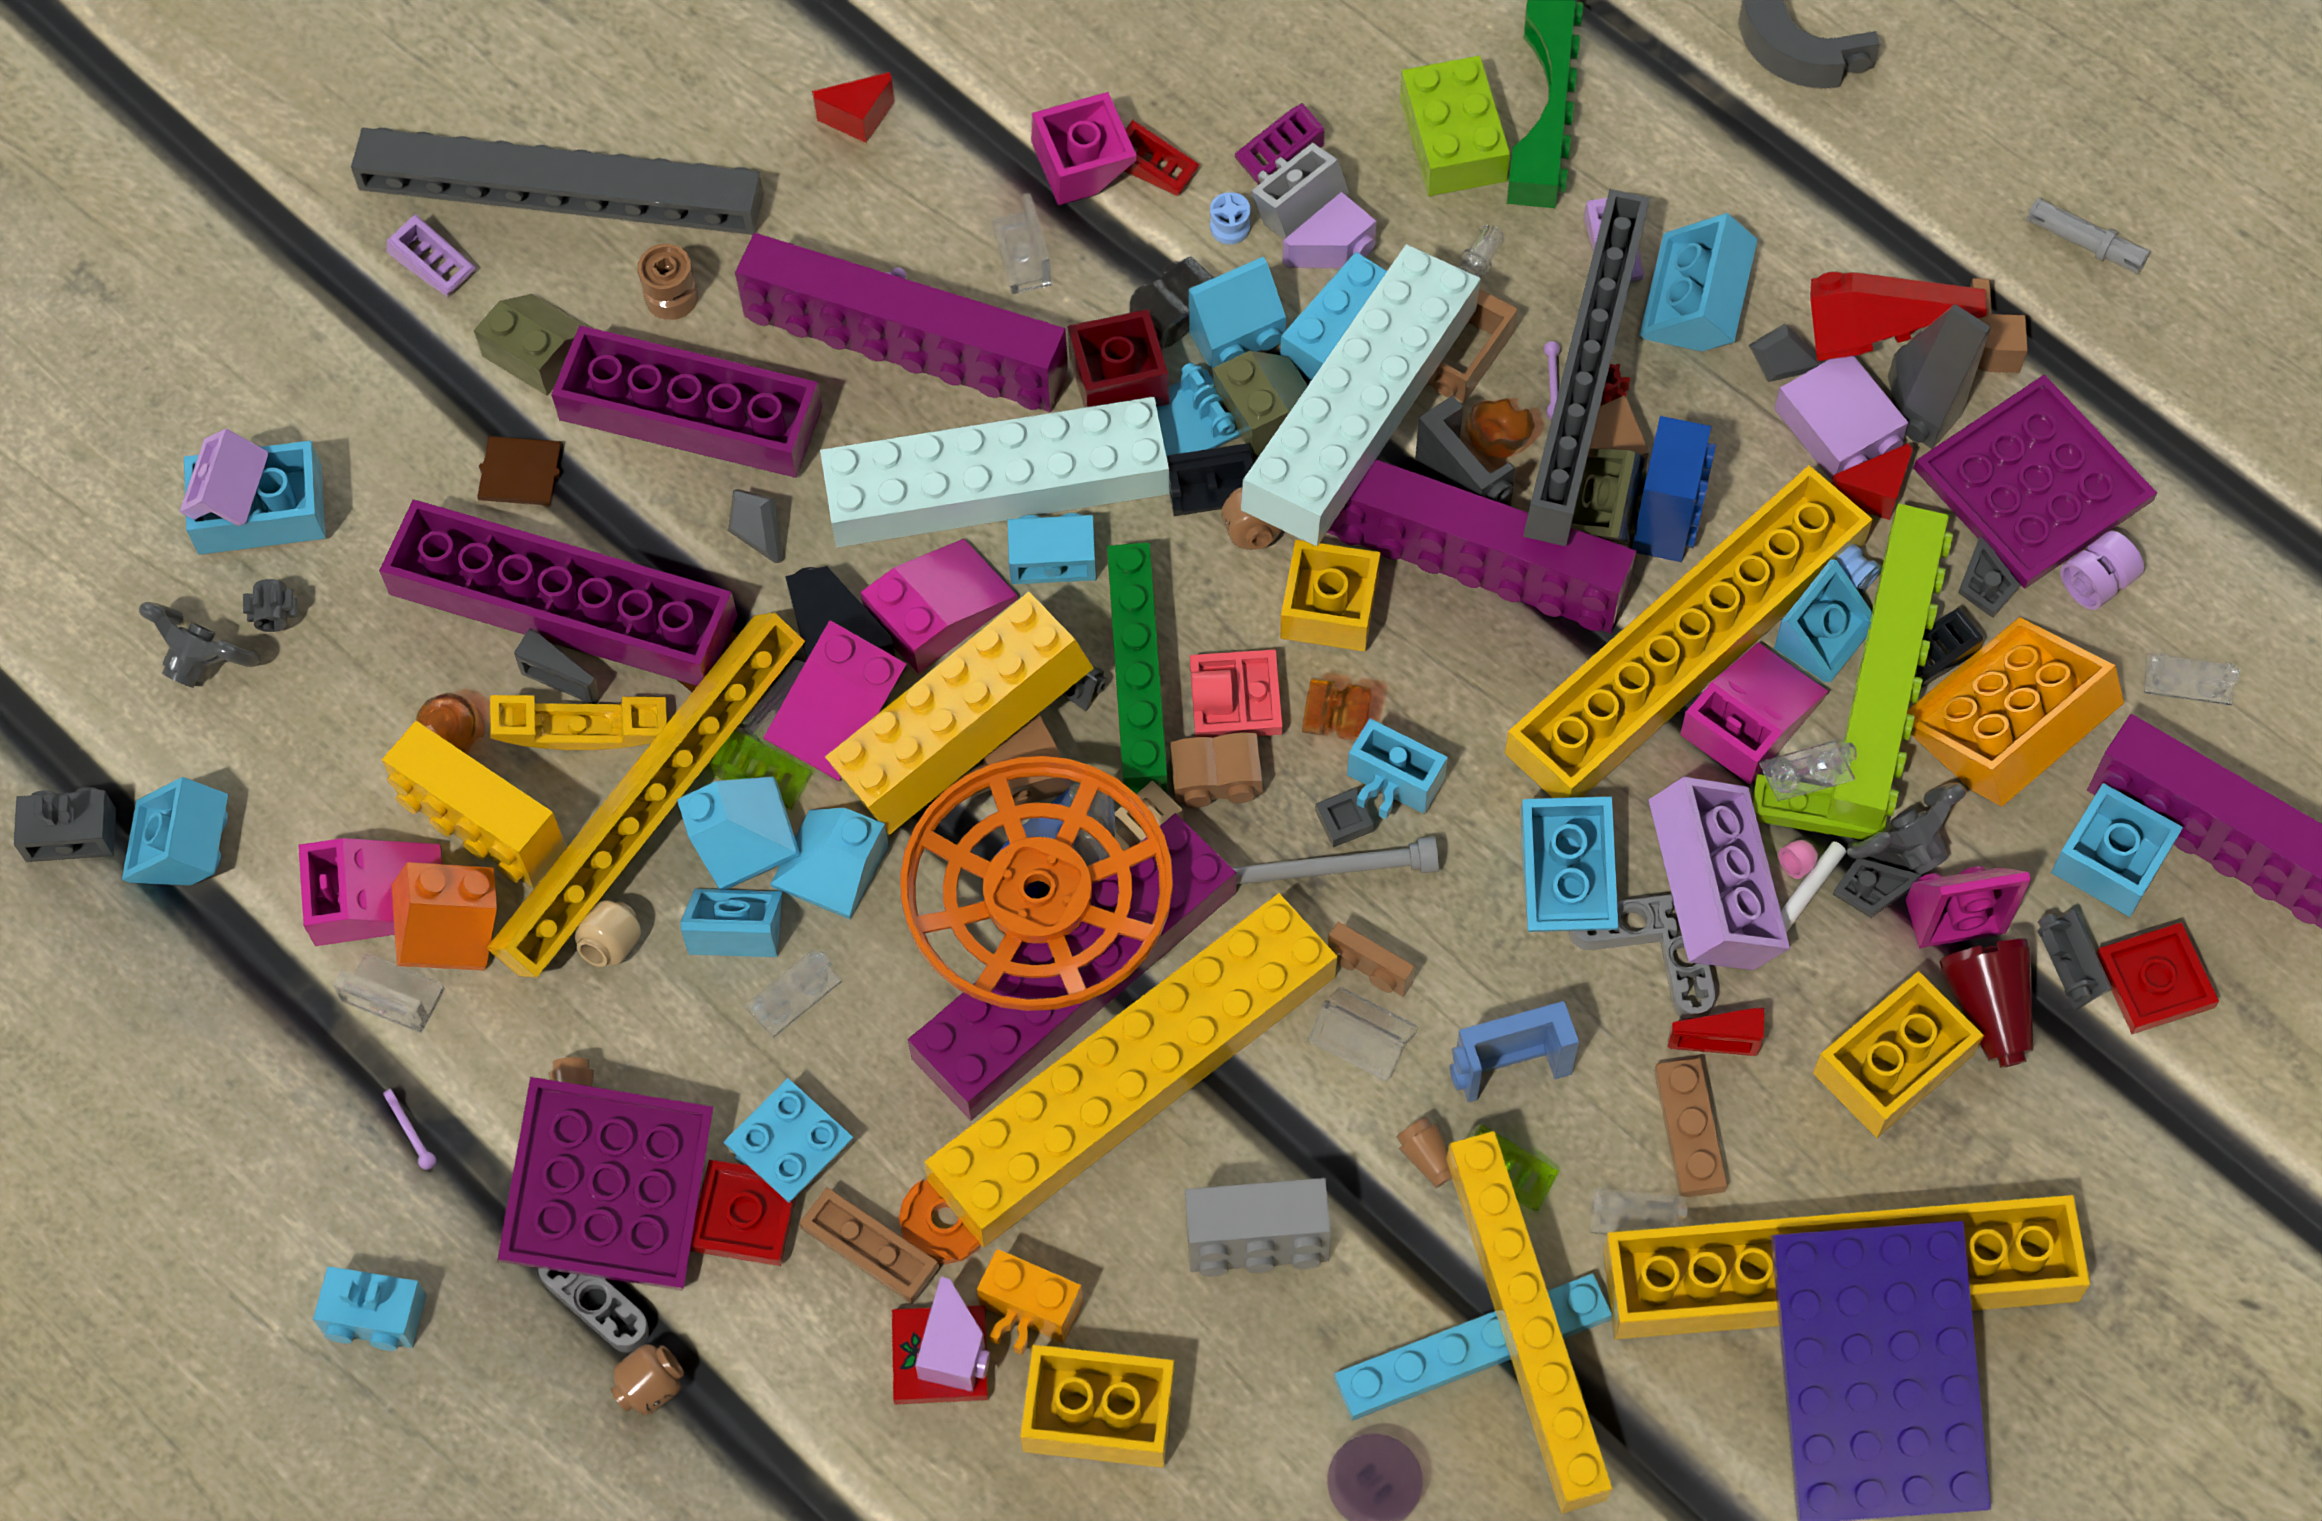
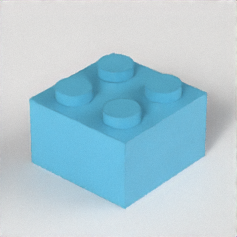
M2103 783L2061 850L2051 873L2131 917L2171 851L2183 827Z

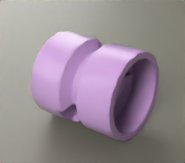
M2108 531L2091 543L2087 551L2079 552L2063 564L2060 574L2069 594L2086 609L2096 610L2116 596L2118 590L2126 588L2142 576L2144 562L2139 551L2127 537L2116 531Z

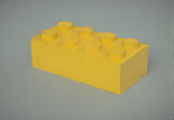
M416 720L381 759L389 775L387 781L397 792L395 799L403 808L412 814L420 811L428 816L430 824L438 832L446 837H450L453 833L464 841L463 846L472 855L480 860H484L487 856L498 864L497 869L514 883H518L521 879L534 888L566 850L565 842L554 813Z

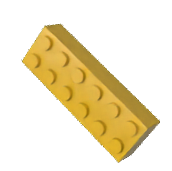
M1027 592L826 755L825 758L873 817L885 824L886 832L890 835L1094 668L1075 638L1030 592Z

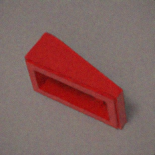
M1132 120L1125 130L1131 144L1139 149L1136 152V161L1124 172L1179 196L1200 164ZM1146 152L1153 155L1149 162L1143 159ZM1161 159L1168 162L1162 171L1156 168ZM1177 166L1183 170L1174 180L1169 174Z
M1751 1008L1672 1022L1667 1048L1756 1056L1759 1054L1764 1039V1008Z

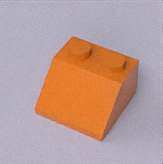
M407 862L391 884L397 966L484 971L489 955L487 946L491 943L497 911L494 868Z

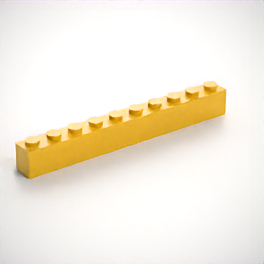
M775 612L753 616L487 946V949L520 977L534 978L540 975L678 802L677 799L682 797L804 644L805 641Z

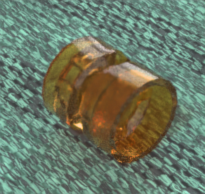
M1312 677L1306 699L1302 732L1327 737L1331 731H1334L1339 739L1356 741L1368 722L1372 687L1348 683L1343 689H1339L1335 681Z

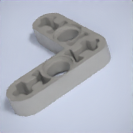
M1672 894L1617 901L1618 930H1613L1614 934H1610L1609 930H1596L1595 935H1588L1587 931H1569L1571 941L1583 950H1598L1660 942L1675 1013L1684 1020L1705 1017L1710 1014L1715 1001V990L1710 965L1696 963L1692 967H1682L1673 958V953L1676 950L1685 947L1682 935L1676 937L1678 930L1675 919L1668 918L1670 917L1671 910L1675 909ZM1627 913H1637L1644 918L1646 926L1640 931L1632 932L1623 927L1621 918ZM1694 978L1695 995L1698 998H1703L1699 1007H1693L1691 1001L1684 1000L1689 989L1688 980Z
M538 1268L540 1278L546 1288L613 1348L620 1352L629 1353L646 1343L649 1336V1327L645 1316L604 1278L570 1273L567 1278L558 1275L552 1279L554 1277L552 1270ZM591 1289H601L607 1296L603 1307L595 1311L584 1309L581 1306L583 1295ZM614 1310L617 1317L628 1325L635 1320L634 1327L637 1333L634 1336L630 1337L628 1334H624L618 1338L620 1331L615 1322L609 1318Z

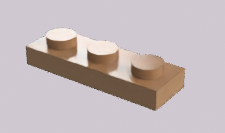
M1701 1058L1656 1064L1654 1073L1680 1198L1725 1192L1727 1182Z
M828 1187L824 1189L799 1222L800 1228L911 1304H913L939 1269L938 1261Z

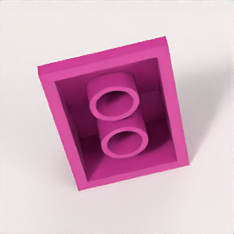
M965 539L892 568L860 592L863 606L890 634L894 648L918 674L1018 600L1017 594Z
M830 620L763 739L839 782L841 777L825 756L879 713L906 663Z
M1975 866L1961 871L1958 875L1942 877L1940 874H1928L1918 878L1916 882H1912L1906 897V903L1919 948L2006 934L2031 881L2029 872L2007 868L1985 870L1982 866Z

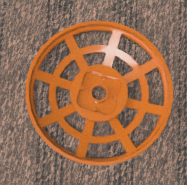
M1049 756L1018 757L992 763L969 773L948 787L927 808L914 827L904 852L900 873L901 902L907 927L918 950L931 967L952 986L977 1000L1002 1008L1025 1011L1055 1010L1080 1004L1106 993L1129 977L1147 958L1160 938L1169 915L1173 891L1171 857L1165 836L1153 813L1140 797L1120 780L1094 766L1071 759ZM1046 776L1069 779L1081 784L1071 807L1043 802L1025 803L1015 806L1007 781L1022 777ZM990 787L998 812L989 815L977 823L960 840L958 845L934 832L939 823L958 804L976 792ZM1097 791L1108 795L1126 809L1143 829L1147 840L1123 851L1109 830L1097 820L1087 815ZM1047 818L1063 821V824L1056 839L1047 837L1027 838L1021 820ZM1002 826L1004 827L1010 844L997 853L991 862L971 853L973 848L984 837ZM1080 829L1095 838L1106 850L1109 857L1087 866L1083 858L1072 848ZM926 848L949 861L943 881V904L945 911L919 916L916 907L915 882L919 861ZM1155 856L1158 867L1159 896L1156 914L1152 924L1127 918L1132 899L1130 868ZM961 869L984 879V901L958 908L957 885ZM1117 874L1119 895L1115 912L1112 913L1090 905L1092 884ZM1035 881L1044 882L1050 887L1049 893L1040 899L1029 897L1025 893V889L1030 883ZM991 918L997 928L1005 933V936L993 954L974 939L965 925ZM1081 922L1105 930L1090 947L1080 954L1072 956L1064 936L1074 931ZM952 928L956 938L963 947L976 959L987 965L974 985L961 978L943 962L930 945L925 933ZM1118 934L1143 941L1136 953L1117 972L1104 981L1086 989L1078 969L1099 957L1115 941ZM1022 942L1047 943L1055 963L1027 965L1012 962V959ZM1004 973L1026 978H1046L1060 975L1068 995L1056 998L1022 999L1001 996L992 993Z

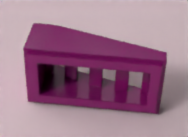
M1300 103L1235 153V158L1259 185L1260 181L1257 175L1262 171H1265L1268 175L1276 172L1278 169L1275 161L1278 158L1282 157L1288 162L1311 143L1316 144L1320 148L1323 147L1325 131L1307 107ZM1288 136L1293 144L1289 145L1284 138ZM1271 145H1274L1280 152L1278 156L1269 148ZM1260 153L1268 162L1264 167L1256 159V154Z

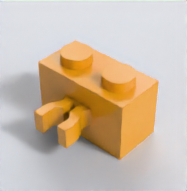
M996 1249L976 1289L979 1305H985L987 1310L1004 1317L995 1324L989 1336L990 1342L999 1345L1003 1334L1011 1331L1015 1322L1019 1323L1017 1327L1019 1338L1013 1348L1015 1353L1022 1356L1028 1345L1029 1328L1064 1343L1083 1304L1082 1286L999 1249Z

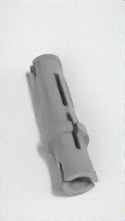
M2040 197L2035 200L2029 211L2030 214L2026 218L2027 222L2040 226L2095 253V258L2101 261L2107 259L2117 263L2137 275L2143 269L2147 261L2146 257L2148 258L2151 252L2119 237L2118 231L2111 228L2107 231L2076 215L2044 201Z

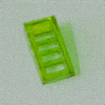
M735 730L717 751L711 762L714 777L723 781L762 778L770 766L775 768L771 777L777 780L778 786L785 773L792 775L784 791H780L785 807L790 810L793 809L812 775L811 770ZM738 753H741L736 765H732ZM755 759L758 763L752 774H749L746 770L752 760Z
M1481 1123L1470 1131L1467 1138L1492 1132L1493 1130ZM1495 1132L1502 1156L1505 1157L1504 1162L1508 1174L1515 1162L1522 1165L1512 1183L1518 1203L1538 1211L1559 1171ZM1531 1171H1534L1539 1175L1530 1193L1522 1188Z

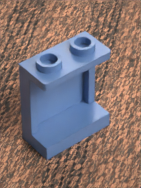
M1565 1001L1459 1030L1457 1047L1452 1048L1454 1064H1450V1073L1455 1089L1457 1091L1464 1090L1468 1102L1475 1101L1478 1098L1481 1073L1545 1055L1554 1080L1572 1075L1579 1040Z

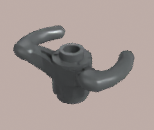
M144 602L139 607L140 615L154 622L169 647L163 661L165 667L162 674L178 683L194 688L197 681H202L209 665L222 660L245 667H255L260 662L261 656L257 651H247L222 640L215 642L212 640L215 633L201 625L191 622L188 629L178 627L177 625L183 622V615L178 610L154 602Z
M1956 782L1928 791L1924 795V803L1931 807L1928 812L1917 813L1914 808L1902 812L1891 820L1894 827L1889 832H1879L1863 842L1851 841L1847 846V854L1853 859H1863L1878 854L1881 851H1888L1900 854L1909 870L1914 869L1919 875L1934 869L1949 858L1945 852L1947 845L1941 837L1939 830L1951 806L1959 802L1966 795L1965 787Z

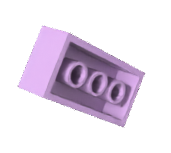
M1682 777L1650 798L1649 804L1688 962L1755 970L1789 950L1790 945L1749 788L1734 784Z

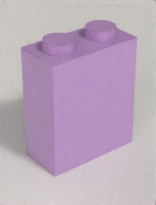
M1854 356L1829 359L1780 387L1774 408L1831 480L1834 474L1901 447L1904 443L1903 439L1908 426V421Z

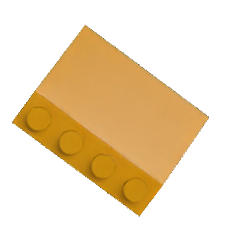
M2019 617L1916 704L1907 710V714L1915 715L1911 735L1970 790L2002 807L2123 705L2124 700L2116 665Z

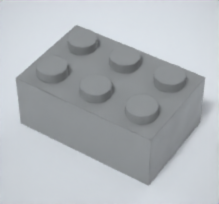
M1325 1178L1185 1189L1190 1272L1200 1271V1274L1203 1276H1220L1226 1274L1228 1269L1246 1268L1248 1272L1262 1273L1274 1269V1265L1293 1264V1267L1297 1269H1310L1319 1266L1321 1262L1329 1261L1331 1229Z

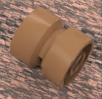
M658 244L646 250L638 261V276L649 311L656 317L665 320H676L686 316L694 309L698 301L697 286L687 252L679 246L672 244Z

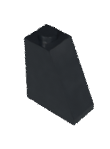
M828 566L820 568L806 567L798 570L795 574L785 576L799 634L805 641L803 649L806 660L830 620L895 657L890 634Z

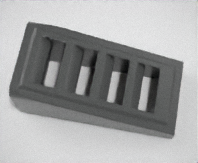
M528 629L514 652L521 675L589 704H597L600 696L594 678L533 629Z

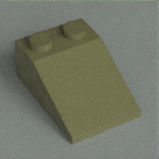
M1590 448L1571 528L1605 540L1628 543L1629 536L1635 532L1638 513L1635 507L1638 493L1643 491L1647 477L1646 469L1644 468L1645 458L1637 452L1629 450Z

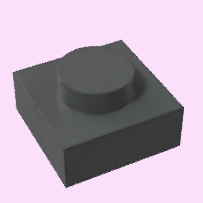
M1356 788L1318 802L1315 805L1316 814L1333 848L1369 834L1374 830V823L1366 807L1362 808L1357 805L1359 793Z

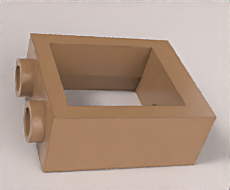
M1479 288L1476 311L1468 322L1492 336L1465 374L1441 362L1427 383L1433 386L1439 394L1445 397L1453 395L1457 400L1465 403L1515 332L1518 308Z

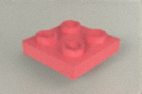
M1276 649L1189 655L1195 737L1215 738L1232 733H1257V736L1282 735Z

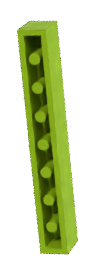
M1897 504L1890 527L1827 813L1828 819L1879 831L1884 815L1893 816L1899 791L1891 789L1893 777L1901 778L1907 753L1899 751L1901 739L1909 741L1915 715L1907 714L1909 702L1917 703L1922 684V678L1915 677L1917 665L1925 666L1930 641L1922 639L1924 630H1932L1938 605L1930 603L1932 593L1940 594L1946 570L1938 567L1940 557H1948L1953 533L1946 532L1949 517L1947 514Z

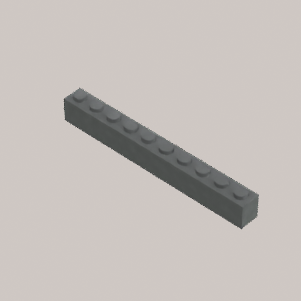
M386 127L377 129L361 128L351 165L359 191L753 235L756 232L764 196L760 172L751 171L744 167L732 169L714 167L706 163L687 164L671 162L663 158L651 160L633 158L626 154H597L583 149L570 151L553 149L546 145H517L502 140L490 142L473 140L466 136L454 138L436 136L428 132H400Z
M1609 189L1523 537L1562 546L1567 545L1650 201L1649 197Z

